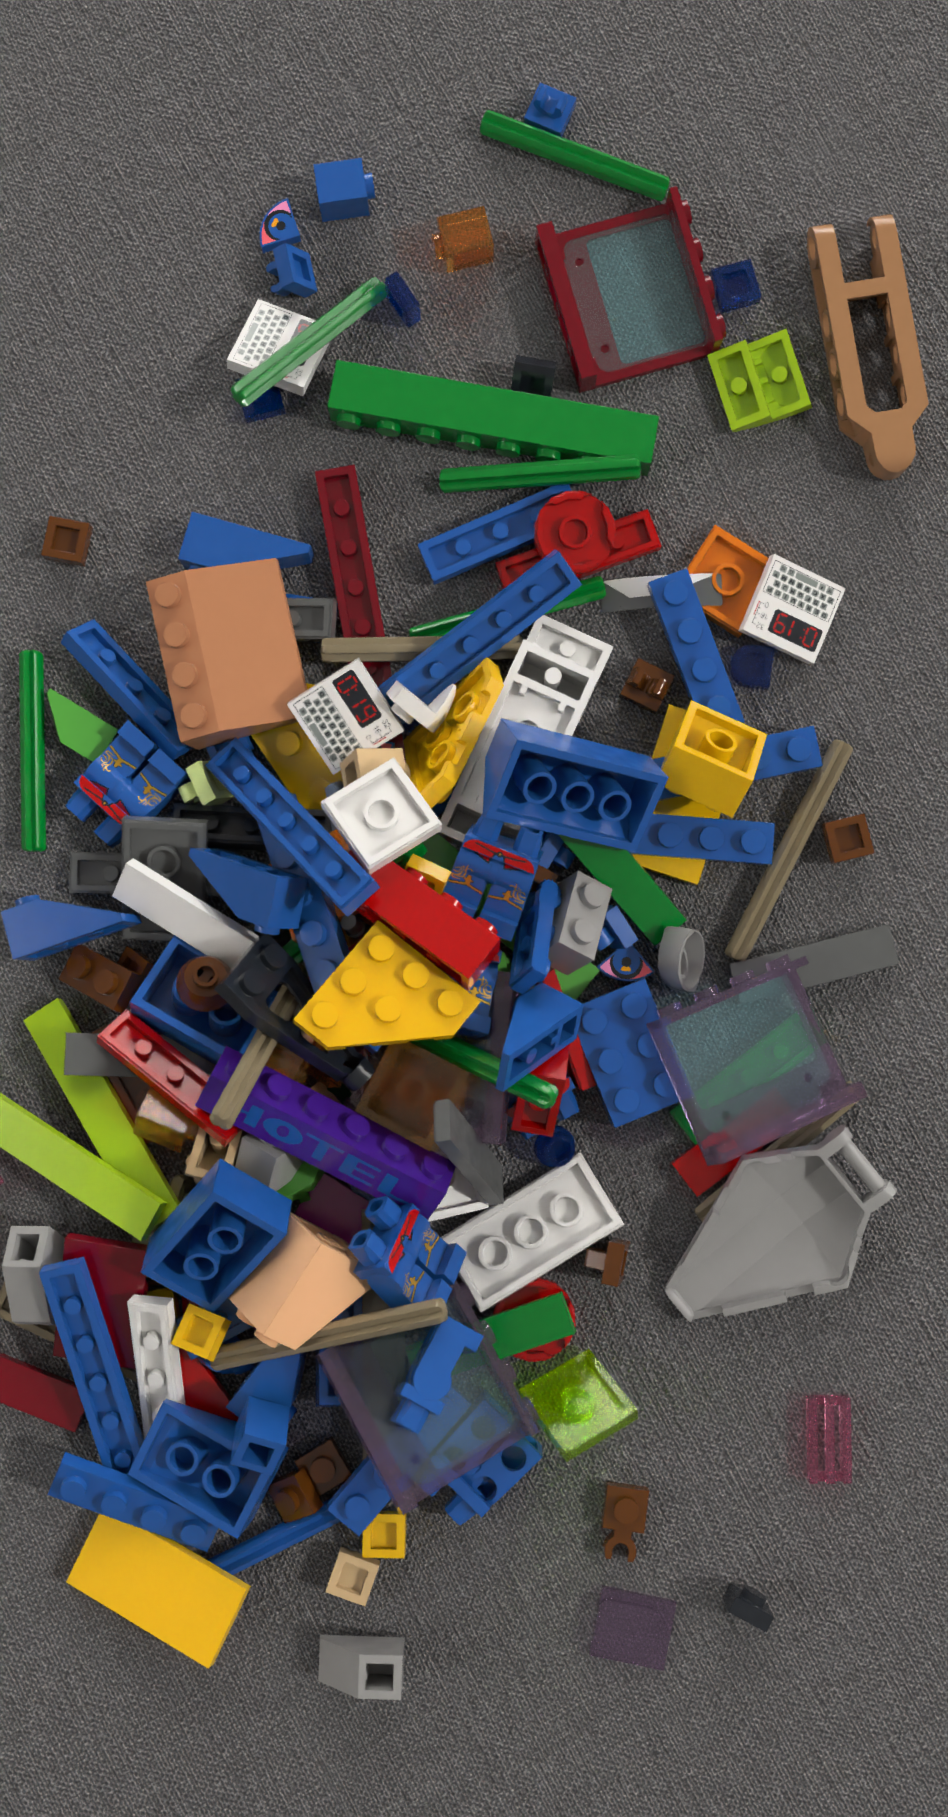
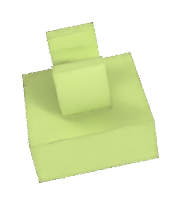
M197 761L185 768L191 781L178 788L184 803H189L194 800V803L201 801L203 806L223 804L234 798V796L205 766L209 761Z

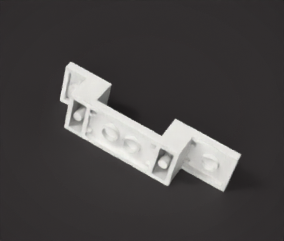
M545 615L534 622L527 640L523 639L504 680L501 693L440 819L442 830L438 834L458 851H460L465 835L472 823L476 824L483 813L485 757L500 719L503 718L572 736L602 674L613 646ZM504 822L500 834L516 840L521 826Z

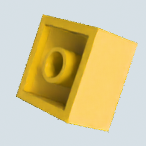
M691 700L661 766L662 771L669 777L665 788L674 794L683 795L701 803L712 811L721 812L733 818L753 782L767 734Z

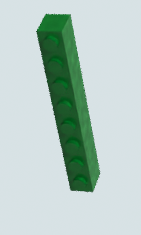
M336 360L328 402L331 421L336 422V425L344 429L358 430L362 426L374 428L377 433L388 437H398L402 433L414 435L417 440L428 444H437L442 440L454 442L457 447L468 451H477L482 447L494 449L497 454L504 457L517 458L522 454L536 457L537 461L636 454L639 455L641 460L642 476L648 475L651 466L659 416L342 360Z

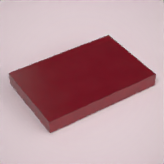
M69 1232L64 1241L62 1261L85 1257L120 1367L136 1369L127 1301L134 1294L147 1295L149 1277L140 1273L147 1245ZM56 1327L53 1356L67 1358Z

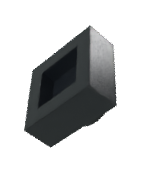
M516 355L511 390L551 397L556 362Z
M730 1583L722 1598L728 1612L767 1633L774 1619V1615L766 1602L767 1597L751 1586L744 1585L743 1589H740Z

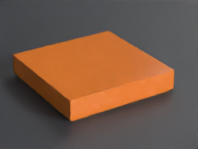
M714 525L687 569L689 574L713 573L712 584L715 590L722 594L723 604L721 606H702L703 612L707 619L739 638L742 633L738 630L769 558L717 525ZM717 573L721 574L722 589L716 583Z

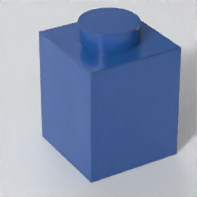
M362 158L313 164L322 222L370 215L368 200L376 198L372 173L364 174Z
M249 1396L235 1425L230 1464L272 1476L286 1447L290 1407Z

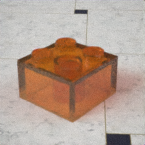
M408 1041V1043L390 1044L355 1111L428 1151L441 1152L439 1146L434 1142L433 1104L438 1100L450 1099L461 1112L478 1076L411 1041Z

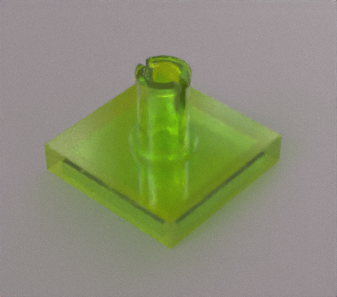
M590 1349L585 1350L519 1389L520 1400L566 1462L638 1419V1409Z

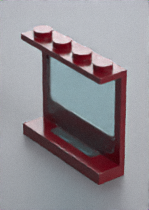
M677 186L669 188L665 204L561 233H555L552 221L536 225V249L579 393L707 358L708 354L720 349L723 338H726V326L721 313H715L712 300L715 299L712 279L709 275L704 276L700 264L703 262L702 246L698 237H692L689 227L692 224L690 206L686 199L681 200Z

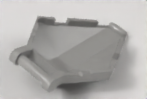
M845 1125L837 1126L818 1144L743 1154L665 1285L666 1295L690 1323L694 1319L723 1313L724 1317L786 1303L788 1297L815 1292L816 1296L848 1288L862 1244V1236L870 1215L893 1198L897 1189L889 1179H883L853 1143L851 1140L853 1135ZM837 1151L841 1153L870 1189L869 1193L861 1197L854 1185L832 1160L831 1156Z

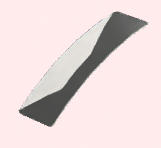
M713 573L690 574L701 606H721L723 604L722 594L718 593L712 584ZM717 573L716 583L722 589L721 574ZM666 575L604 581L606 595L601 599V611L608 613L655 608L647 585L648 582Z

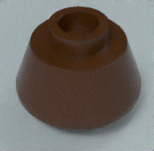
M214 956L192 958L181 967L177 975L176 988L180 999L189 1008L200 1012H211L222 1008L227 1002L214 989L231 968L223 960Z

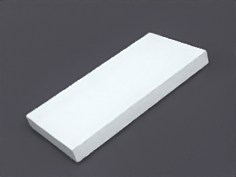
M580 1152L504 1198V1204L491 1206L441 1238L447 1244L457 1243L467 1252L459 1271V1276L482 1313L623 1227L624 1223Z

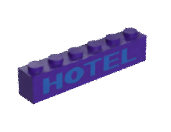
M228 1046L225 1047L195 1104L196 1107L210 1114L212 1113L213 1108L244 1054ZM267 1066L263 1068L233 1124L376 1198L387 1196L398 1206L413 1203L420 1210L419 1214L427 1220L445 1197L456 1168L449 1159Z

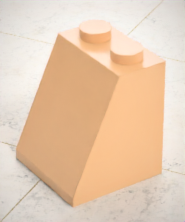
M290 1212L287 1235L236 1288L228 1299L238 1308L236 1316L246 1324L256 1328L254 1335L260 1341L273 1348H276L280 1343L296 1350L369 1291L371 1287L367 1279L361 1280L353 1272L358 1259L348 1249L349 1244Z

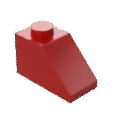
M570 1044L530 1072V1074L557 1087L559 1094L554 1106L542 1109L516 1096L511 1130L553 1137L566 1082Z

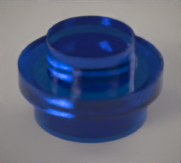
M557 1125L555 1126L553 1137L538 1135L534 1144V1152L537 1159L546 1166H564L573 1158L575 1153L573 1135L566 1128Z

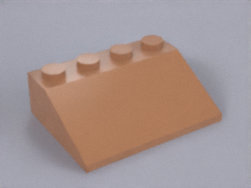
M271 558L184 570L146 582L181 743L199 750L232 741L235 737L239 739L298 722L287 706V703L305 692L307 686L278 559Z

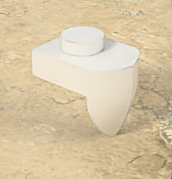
M397 680L386 694L394 702L390 709L409 725L416 719L425 728L434 733L450 711L456 693V685L451 684L429 706Z

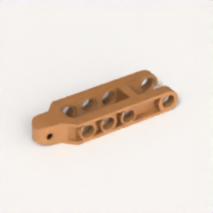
M891 214L874 216L868 219L867 226H870V243L873 255L870 262L873 279L844 283L833 225L811 226L807 233V252L839 431L863 447L867 466L875 477L882 480L899 478L910 466L916 455L912 426L929 403L895 219ZM876 297L878 309L882 308L887 332L884 343L885 347L890 348L894 370L891 382L892 386L897 387L900 403L899 409L875 412L866 405L848 305L850 301Z

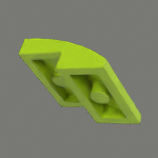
M787 329L747 344L745 339L707 355L732 432L765 425L812 409Z

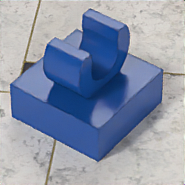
M540 82L524 116V123L562 137L575 109L576 97Z
M287 243L273 249L275 261L267 265L266 271L279 276V283L270 287L271 292L280 296H287L292 292L304 298L318 292L309 253Z
M544 831L540 848L544 853L539 863L540 866L548 869L550 864L553 863L560 868L568 869L576 855L562 846L564 841L558 834Z
M608 905L597 949L601 951L608 945L611 949H627L639 939L617 905Z

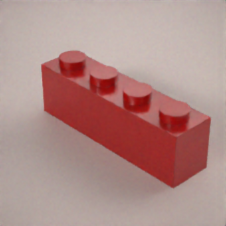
M350 849V851H349L348 853H349V854L359 863V865L364 869V867L362 866V864L359 862V860L357 859V857L355 856V854H354V853L352 852V850ZM391 861L370 874L380 888L359 906L356 911L374 924L379 920L455 982L469 991L500 950L501 938L497 936V929L487 920L481 917L473 919L462 911L463 906L452 895L446 892H442L440 895L428 887L426 878L411 867L405 870Z

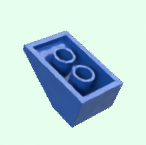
M165 1399L128 1475L238 1539L254 1519L289 1447H285L272 1476L231 1465L230 1459L237 1421Z

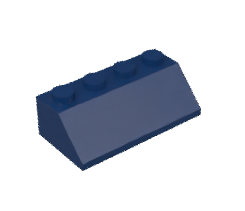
M501 718L485 757L483 815L485 818L636 852L669 777L650 756Z

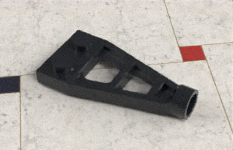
M263 933L256 938L214 990L245 1021L335 1081H341L351 1092H355L371 1078L376 1070L374 1065L365 1056L357 1052L354 1046L346 1047V1049L328 1051L325 1049L322 1051L308 1042L302 1036V1030L293 1022L284 1020L268 1008L266 999L278 984H283L289 989L298 1002L300 1011L315 993L311 983L297 962L269 934Z

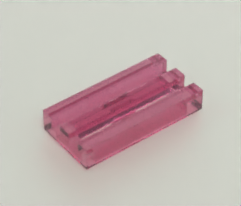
M806 1395L808 1482L810 1484H818V1481H825L827 1484H835V1481H842L844 1484H852L851 1398L848 1395ZM817 1405H824L825 1471H818ZM834 1405H839L840 1471H835Z

